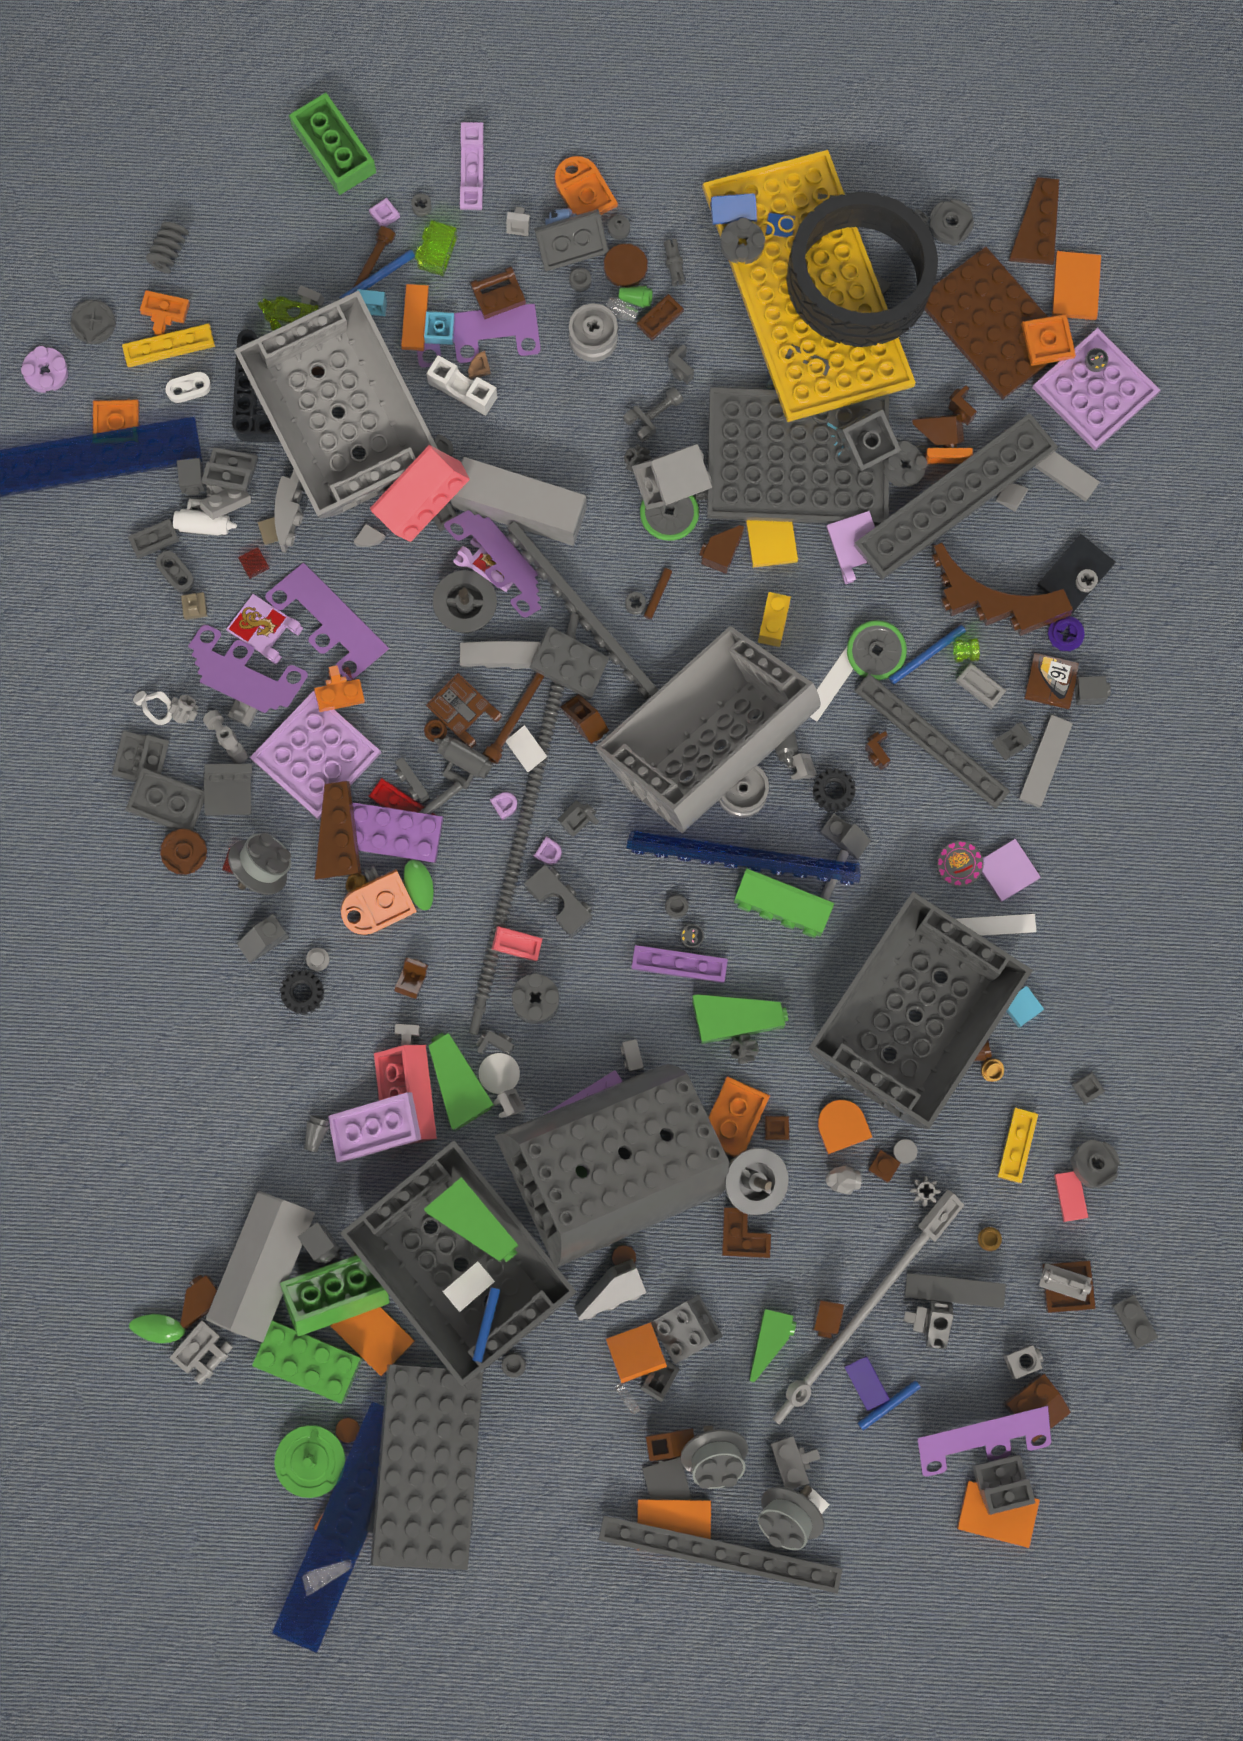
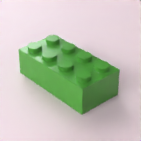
M327 93L322 94L289 115L293 130L338 195L343 194L376 173L374 160Z
M271 1321L252 1366L335 1402L344 1404L363 1358L307 1334L298 1337L295 1329L277 1321Z

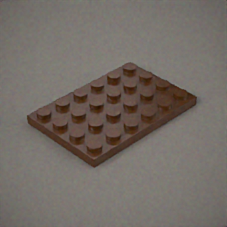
M986 246L933 286L924 310L1002 400L1050 364L1030 365L1021 325L1023 321L1048 316Z

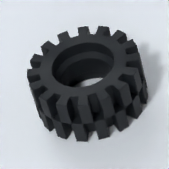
M830 768L826 772L820 773L813 787L815 802L819 803L821 809L824 807L827 812L833 810V813L838 812V810H845L851 804L856 792L852 776L850 774L847 775L845 770L839 771V768L834 770ZM831 782L839 783L843 788V794L836 799L830 798L825 792L827 784Z
M301 970V972L294 971V974L286 976L287 979L283 980V985L280 987V996L290 1011L304 1015L307 1012L312 1013L316 1007H320V1002L324 999V989L317 976L311 972H306V970ZM299 984H307L311 988V995L305 1001H298L294 998V988Z

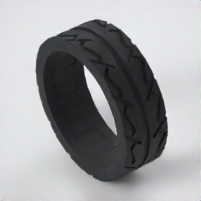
M852 192L825 200L815 207V211H811L801 222L793 241L786 281L790 299L796 312L807 325L809 324L811 329L824 338L839 344L841 342L844 345L866 347L897 339L907 332L909 327H913L923 314L936 280L938 255L936 244L927 225L912 209L902 202L885 195L882 197L878 193ZM847 227L873 229L888 235L907 252L915 268L917 288L903 303L892 309L877 313L850 311L831 302L816 288L807 270L805 260L807 252L821 237L832 231Z

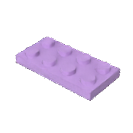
M410 1092L328 1116L336 1162H345L421 1140L413 1094Z

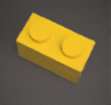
M772 592L768 593L758 643L780 647L791 596Z

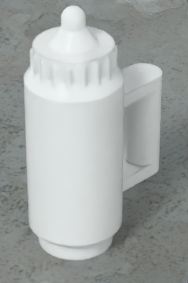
M189 498L187 509L175 511L173 517L174 529H179V532L219 536L221 534L226 535L230 529L237 527L236 523L230 521L228 515L212 520L204 511L192 510L193 508H200V501L202 499Z

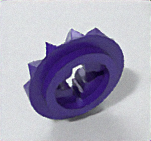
M1071 616L1051 623L1048 629V639L1052 643V647H1056L1060 652H1071L1079 648L1085 637L1082 624ZM1067 626H1069V634L1072 637H1068L1063 642V635L1060 632H1064Z

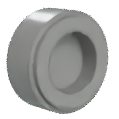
M908 1139L900 1140L893 1148L895 1159L903 1164L912 1162L918 1152L915 1143Z

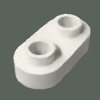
M195 372L172 379L166 385L167 396L175 403L204 396L211 389L209 377L202 372ZM198 384H204L202 388H196ZM177 390H182L181 394H175Z

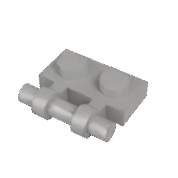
M202 1320L170 1356V1359L187 1374L194 1367L200 1372L195 1376L194 1380L201 1385L206 1378L210 1379L214 1374L213 1370L221 1361L224 1362L229 1357L227 1354L233 1346L227 1341L220 1348L216 1346L215 1343L221 1336ZM210 1350L214 1356L205 1365L200 1360Z

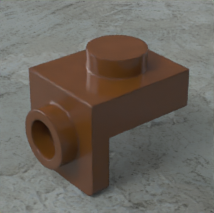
M965 385L961 390L957 388L951 394L948 409L953 412V415L962 414V421L968 426L974 420L977 411L964 400L969 391V387Z
M886 731L881 734L876 732L867 739L868 743L865 747L869 754L867 756L874 767L878 766L880 770L887 767L891 761L879 745L886 740L888 736Z
M406 958L394 992L417 999L426 979L428 965L417 959Z

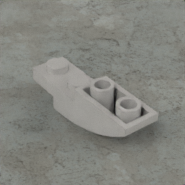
M293 470L291 478L281 476L275 499L276 534L281 551L285 553L289 546L292 547L296 536L294 534L295 528L300 526L303 520V513L301 512L300 505L297 504L302 498V484L295 470Z

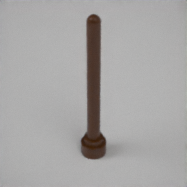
M380 226L376 233L377 243L353 287L369 277L384 247L393 242L396 234L391 229Z
M536 672L494 744L487 746L482 753L490 758L489 761L498 764L502 758L503 745L545 677L540 673Z

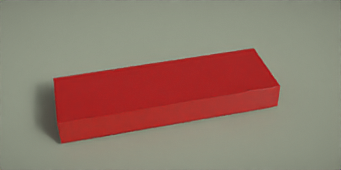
M383 778L380 779L368 796L371 800L385 808L416 813L424 808V806Z

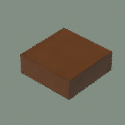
M765 1116V1140H789V1116Z

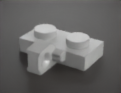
M206 484L208 496L200 501V508L214 520L251 503V496L246 491Z
M794 1436L771 1443L770 1445L784 1487L795 1489L809 1484L805 1470L811 1469L810 1462L821 1459L818 1449L805 1453L804 1447L797 1448Z

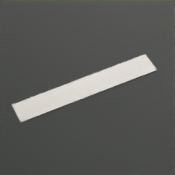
M847 647L817 689L821 705L810 716L815 721L819 720L853 670L847 657Z
M1035 914L956 919L980 936L1036 932Z

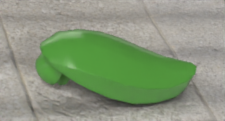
M415 859L410 860L404 868L406 890L412 901L420 909L428 910L433 902V882L430 873L422 862Z
M161 1314L144 1315L135 1318L129 1324L132 1332L154 1343L177 1341L185 1334V1328L181 1326L179 1321Z

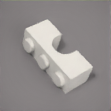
M439 355L426 373L428 384L485 416L497 399L496 387L478 377L475 380L465 377L459 372L457 365Z

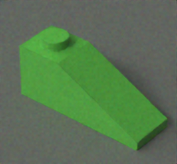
M764 1309L749 1376L750 1382H755L788 1341L789 1335L794 1336L796 1322L792 1321L793 1315Z

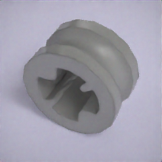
M1090 569L1081 571L1076 578V586L1082 592L1092 591L1098 582L1096 573ZM1084 576L1092 580L1089 586H1087L1086 582H1082Z

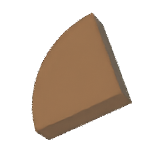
M485 351L478 353L472 360L468 369L469 379L491 374Z

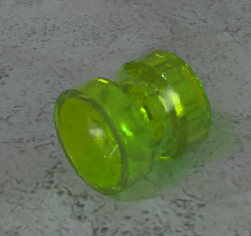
M971 638L968 642L962 639L954 640L953 654L955 662H963L967 658L971 661H979L980 648L978 638Z

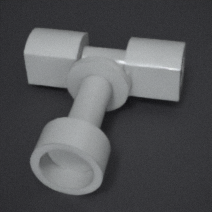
M212 710L205 714L203 722L208 729L216 731L218 743L226 749L235 764H240L248 759V755L238 742L235 733L229 727L222 725L224 718L219 711Z

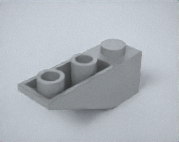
M633 1259L611 1267L577 1304L575 1311L579 1321L591 1319L597 1313L604 1310L615 1309L619 1304L628 1300H636L646 1293Z

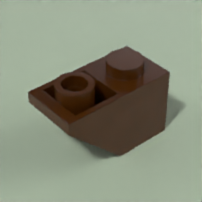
M693 1428L645 1436L649 1461L681 1456L684 1446L694 1438Z

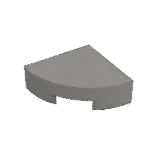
M365 524L355 539L354 545L362 548L378 545L385 539V535Z

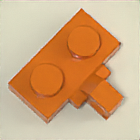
M145 290L140 313L151 316V321L154 322V335H162L165 333L166 325L171 326L172 321L185 323L190 302L188 299Z
M338 665L328 667L330 680H325L326 686L314 688L319 712L363 704L365 702L360 679L347 681L346 676L340 677Z

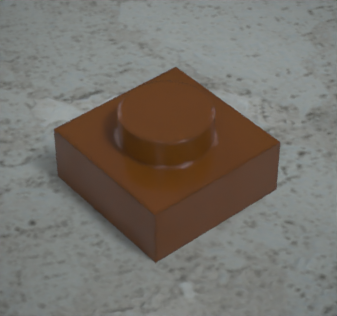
M880 1150L868 1171L889 1183L901 1162Z

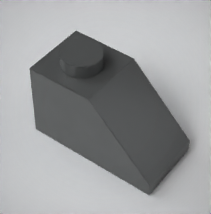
M274 914L254 926L237 945L249 963H252L287 940L289 936Z

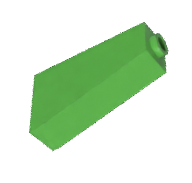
M709 995L692 996L701 1044L731 1039L744 1034L751 1035L785 1027V1022L788 1021L786 1007L782 1008L781 1002Z
M440 1033L431 1039L432 1043L429 1045L450 1126L456 1132L494 1108V1104L450 1034L444 1035Z
M462 1177L424 1208L427 1214L499 1262L503 1259L508 1262L518 1253L515 1250L518 1244Z

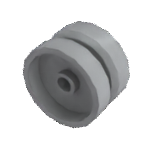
M594 303L583 305L575 310L570 317L568 327L569 342L573 352L581 359L591 362L601 361L609 357L615 350L618 340V324L615 315L607 307Z
M758 766L754 767L718 800L722 809L730 816L737 818H747L757 814L765 805L769 791V782L766 774ZM745 788L746 792H741L740 790Z

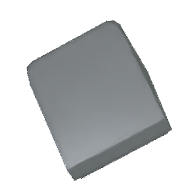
M1012 483L1001 491L996 501L1016 512L1028 488Z

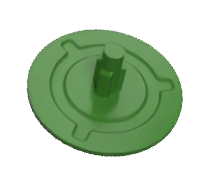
M319 1426L299 1427L288 1433L276 1450L274 1460L276 1475L283 1487L296 1496L303 1498L322 1496L331 1491L343 1475L345 1469L344 1449L338 1438L325 1428Z

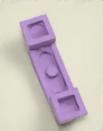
M461 122L460 210H482L483 123Z

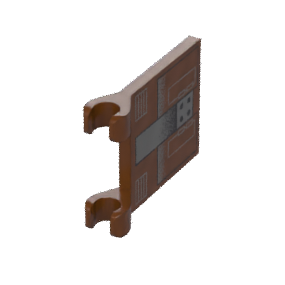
M459 673L426 705L464 744L471 748L476 744V741L466 730L484 712L494 722H498L502 718L501 713Z

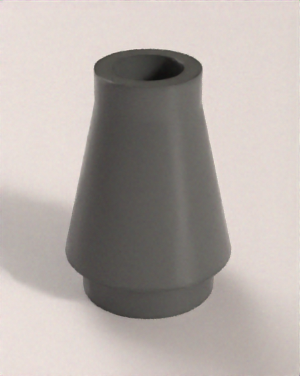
M310 1116V1120L306 1124L304 1149L318 1152L319 1146L329 1129V1120Z

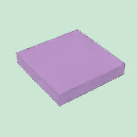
M1016 839L983 858L984 868L982 875L1000 902H1003L1041 878Z

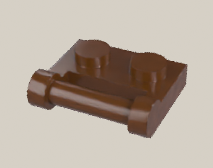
M512 267L505 268L504 272L483 280H473L470 282L471 289L484 319L526 304ZM509 280V285L485 294L481 293V290Z

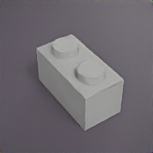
M637 1039L622 1042L620 1049L622 1055H625L626 1061H624L625 1069H628L629 1073L644 1069Z

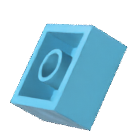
M357 289L371 315H386L387 301L385 292Z
M426 312L425 343L453 345L454 313Z
M1025 986L1019 991L1006 1012L1018 1028H1020L1042 1012L1044 1008L1030 989Z

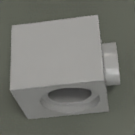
M1033 1345L1003 1356L1012 1379H1017L1042 1369L1041 1363L1044 1362L1038 1348L1035 1349ZM1023 1354L1028 1355L1031 1360L1027 1368H1023L1019 1363V1359Z

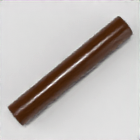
M664 568L644 613V617L652 620L672 574L670 569Z

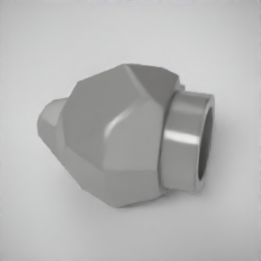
M849 1166L834 1168L828 1172L825 1178L826 1184L833 1191L851 1195L854 1190L861 1188L860 1171H854Z

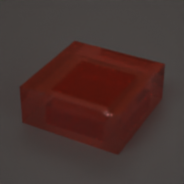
M258 547L238 557L249 579L270 569Z

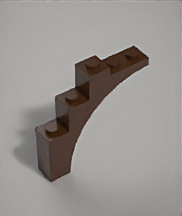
M943 543L934 546L933 554L931 555L935 567H940L942 572L940 578L945 588L948 587L943 590L941 603L945 611L949 610L951 616L977 606L975 608L976 615L979 621H984L985 626L1011 616L1012 618H1009L1010 624L1014 631L1018 630L1020 636L1071 616L1073 608L1064 589L1033 596L1011 595L996 591L978 583L963 572L950 557Z

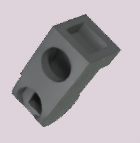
M931 1300L926 1347L946 1349L954 1316L953 1305L951 1302Z

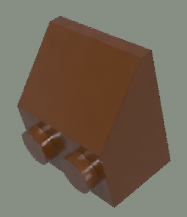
M1045 1374L1036 1376L1003 1403L1011 1415L1048 1406L1050 1429L1071 1413L1061 1394ZM1037 1435L1031 1441L1034 1443L1043 1435Z

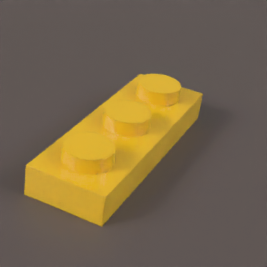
M1014 1108L997 1175L998 1178L1022 1183L1038 1114Z

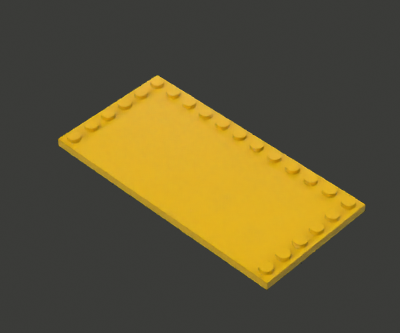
M828 150L703 183L702 188L709 208L711 197L755 193L757 221L753 223L761 228L765 236L762 255L750 264H745V262L733 263L731 261L729 263L787 422L915 386L916 382L899 337L883 344L877 343L875 346L857 347L844 345L841 342L839 344L824 338L811 329L809 324L807 325L798 315L790 299L786 281L788 261L793 241L801 222L811 211H815V207L829 199L830 195H845ZM818 194L828 195L825 199H818ZM769 213L789 215L779 219L778 227L786 233L793 231V235L788 238L774 236L775 228L773 224L768 222ZM782 219H791L793 227L790 230L783 229L780 225ZM728 224L716 225L720 238L723 229ZM767 225H770L772 228L770 235L766 234ZM847 227L832 231L821 237L811 246L805 257L807 270L814 285L824 297L850 311L877 313L888 310L857 227ZM740 238L737 244H744L746 246L747 240ZM792 345L799 347L801 353L797 352ZM791 349L793 351L791 357L786 359V354ZM817 355L828 360L830 369L826 376L823 375L826 364L820 359L810 358L811 356Z

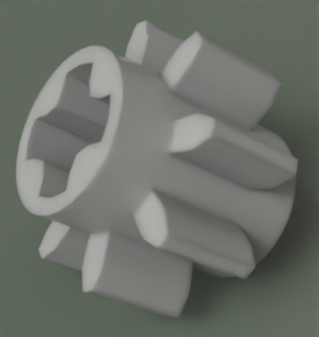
M181 695L179 699L173 697L169 712L172 713V718L178 723H186L188 719L194 721L199 708L196 705V701L188 695Z
M927 1176L923 1178V1183H920L918 1180L914 1181L917 1187L910 1190L916 1196L913 1202L920 1200L923 1207L927 1205V1200H930L932 1203L937 1202L934 1195L941 1193V1191L935 1190L934 1186L937 1181L930 1183ZM924 1185L927 1190L931 1191V1194H928L926 1198L919 1191L924 1188Z

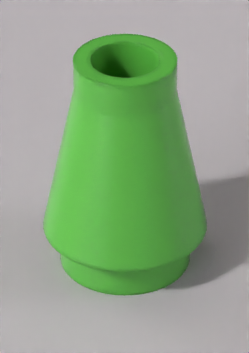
M647 286L620 288L619 301L642 308L651 306L652 288H647Z

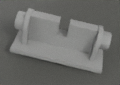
M1045 1263L1039 1287L1085 1301L1087 1294L1090 1293L1092 1285H1090L1092 1278Z

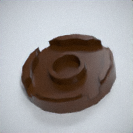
M619 244L607 252L604 259V273L613 285L618 287L625 286V288L638 285L646 276L648 269L647 258L639 247L632 244Z
M181 828L174 830L164 838L161 844L160 855L162 862L168 870L175 874L187 875L194 873L203 866L207 858L205 840L199 833L191 829Z

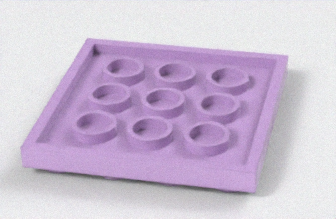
M1098 328L1074 348L1076 353L1074 359L1060 361L1032 387L1094 450L1099 448L1160 392V389ZM1094 348L1103 349L1108 355V363L1105 369L1100 372H1092L1085 365L1087 353Z
M313 691L253 753L250 759L319 820L322 813L324 784L350 781L351 786L381 754V751L335 710L319 712Z

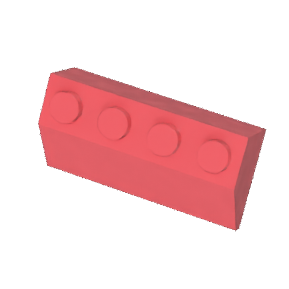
M428 445L370 507V510L395 535L411 542L470 478L459 460Z
M403 1045L374 1053L379 1101L407 1092L413 1094L421 1140L407 1144L437 1139L426 1045Z

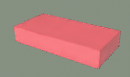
M498 926L492 950L537 961L543 938Z
M1074 1171L1055 1174L1063 1222L1088 1218L1082 1184Z

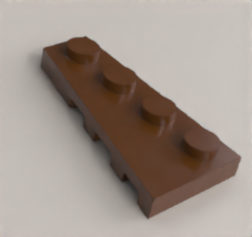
M1037 177L1009 261L1053 265L1059 179Z
M350 781L324 784L315 880L361 873Z

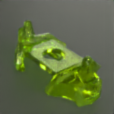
M277 296L275 300L271 301L263 299V302H257L258 307L264 313V318L270 322L271 330H277L282 327L277 320L291 323L320 309L317 304L313 306L292 301L282 296ZM298 307L300 314L296 317H290L287 310Z

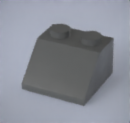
M875 409L836 429L846 452L860 471L901 451L883 409Z

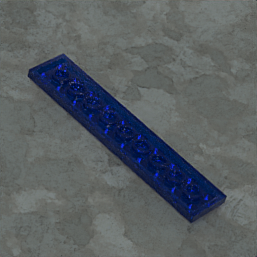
M194 416L0 450V497L177 467V460L200 458L201 462H203L196 418Z
M630 831L626 849H630L631 853L643 855L645 852H650L660 858H668V855L678 856L677 859L681 861L698 859L701 860V863L708 865L719 862L724 863V866L729 868H737L740 865L746 866L747 869L752 871L767 869L770 870V873L776 875H784V872L794 873L793 876L798 878L815 876L817 880L825 882L836 879L845 885H854V882L859 883L861 876L860 864L637 831Z
M374 1401L369 1406L272 1631L273 1635L315 1653L319 1650L369 1533L365 1528L377 1489L384 1410L383 1405Z

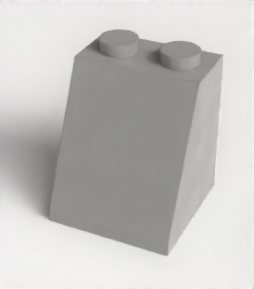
M698 444L632 466L646 509L665 506L712 488L711 476L706 470L703 462L704 456Z

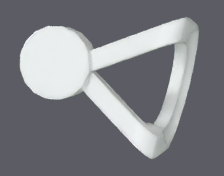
M140 691L133 698L136 705H142L144 714L153 723L164 725L171 720L172 713L169 712L171 701L165 693L155 692L147 695L145 691ZM159 698L167 705V715L163 719L157 720L148 710L146 701Z

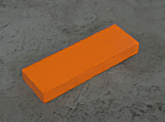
M406 284L402 350L424 351L425 320L429 294L428 285Z

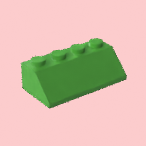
M746 869L734 903L738 904L737 907L744 911L750 912L752 909L759 912V916L764 919H777L781 921V925L790 929L797 927L803 930V934L813 938L816 935L821 937L834 906L833 902L750 869Z
M358 1255L280 1283L289 1316L298 1337L389 1304V1294Z

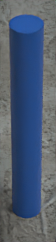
M491 1287L472 1359L474 1361L482 1362L500 1293V1290Z
M916 1380L857 1424L864 1431L921 1388Z

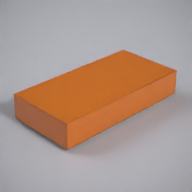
M927 448L925 458L927 464H961L973 455V448Z

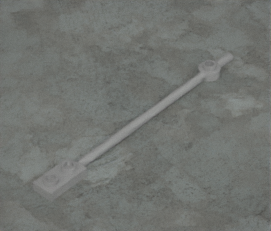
M947 1189L927 1216L924 1217L918 1226L922 1233L804 1380H797L789 1385L786 1392L787 1401L772 1418L777 1424L780 1425L794 1406H802L809 1400L811 1396L810 1386L930 1238L936 1242L965 1206L954 1193Z

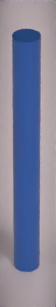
M411 249L339 298L342 299L356 292L357 289L367 290L415 257L414 252Z
M962 625L956 627L888 677L893 685L964 634L966 632L965 628Z

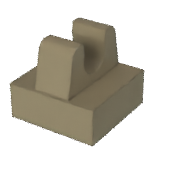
M204 592L181 596L185 620L208 617Z

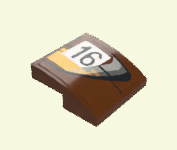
M1034 653L1024 699L1069 709L1079 663Z

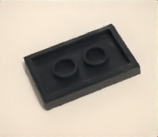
M1080 534L1039 581L1037 586L1047 594L1064 589L1073 608V613L1090 594V592H1082L1077 588L1076 578L1078 574L1085 569H1090L1096 573L1098 584L1114 566L1116 561ZM1084 576L1082 582H1086L1087 586L1092 581L1087 579V576Z

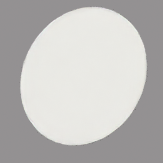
M492 1054L485 1058L480 1065V1082L491 1093L500 1094L513 1089L519 1081V1066L507 1054Z

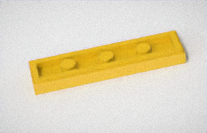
M208 323L122 344L126 364L129 368L215 347L210 324Z

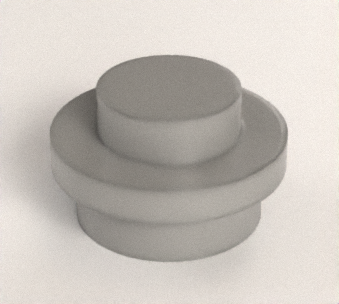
M314 948L306 956V963L313 971L324 970L330 962L329 954L322 948Z

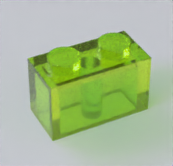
M431 220L429 227H425L422 240L424 241L422 247H418L416 250L415 260H417L418 269L444 277L458 238L456 227Z

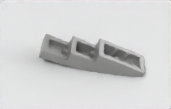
M540 642L460 643V665L462 667L529 668Z

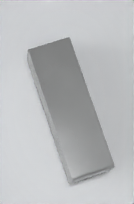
M463 457L461 463L470 480L451 499L453 508L462 511L469 510L475 515L479 514L484 518L489 517L491 520L510 525L515 521L522 530L574 546L587 510L586 495Z
M258 1191L206 1320L231 1332L263 1343L283 1294L280 1283L289 1279L302 1247V1243L297 1236L309 1229L315 1212Z

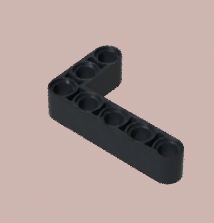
M249 329L241 331L237 337V348L243 346L248 340L258 339L256 333ZM236 355L232 417L235 435L239 440L245 442H280L268 416L256 415L257 395L252 385L248 388L241 387L244 383H250ZM243 404H250L249 408L245 410L240 409ZM242 425L249 426L245 431L239 430ZM264 426H271L269 431H261Z

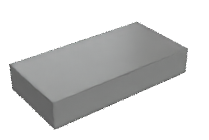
M971 662L955 681L991 710L1006 693L1003 687Z

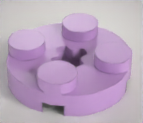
M38 346L34 351L30 352L24 359L21 368L27 384L33 390L41 393L61 388L68 377L67 363L63 355L53 348H45L44 346ZM43 366H49V373L44 372L43 375L40 374Z

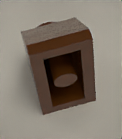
M962 414L919 417L912 420V424L935 445H943L944 448H956L958 443L964 441Z
M739 525L710 537L708 544L704 543L699 554L702 556L701 564L727 574L743 536L744 526Z
M577 694L560 707L578 732L590 744L600 740L604 734L609 732L598 710L581 695Z
M199 1275L189 1283L191 1287L186 1290L180 1323L183 1328L190 1327L209 1312L218 1290L210 1276L205 1275L202 1277V1275Z
M817 1301L812 1331H818L817 1336L832 1338V1334H838L844 1304Z

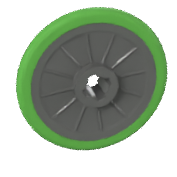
M693 495L671 504L646 509L642 500L640 506V518L645 529L654 537L666 541L678 540L688 535L696 526L699 517V507ZM666 509L673 510V515L665 514Z
M880 620L869 621L857 627L851 634L847 644V657L852 668L864 678L871 674L877 680L887 679L898 671L904 664L907 653L906 642L902 633L894 625ZM875 645L882 649L879 656L872 653Z

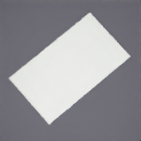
M525 725L506 740V743L527 772L547 757Z
M477 1261L448 1286L443 1293L460 1312L495 1281Z

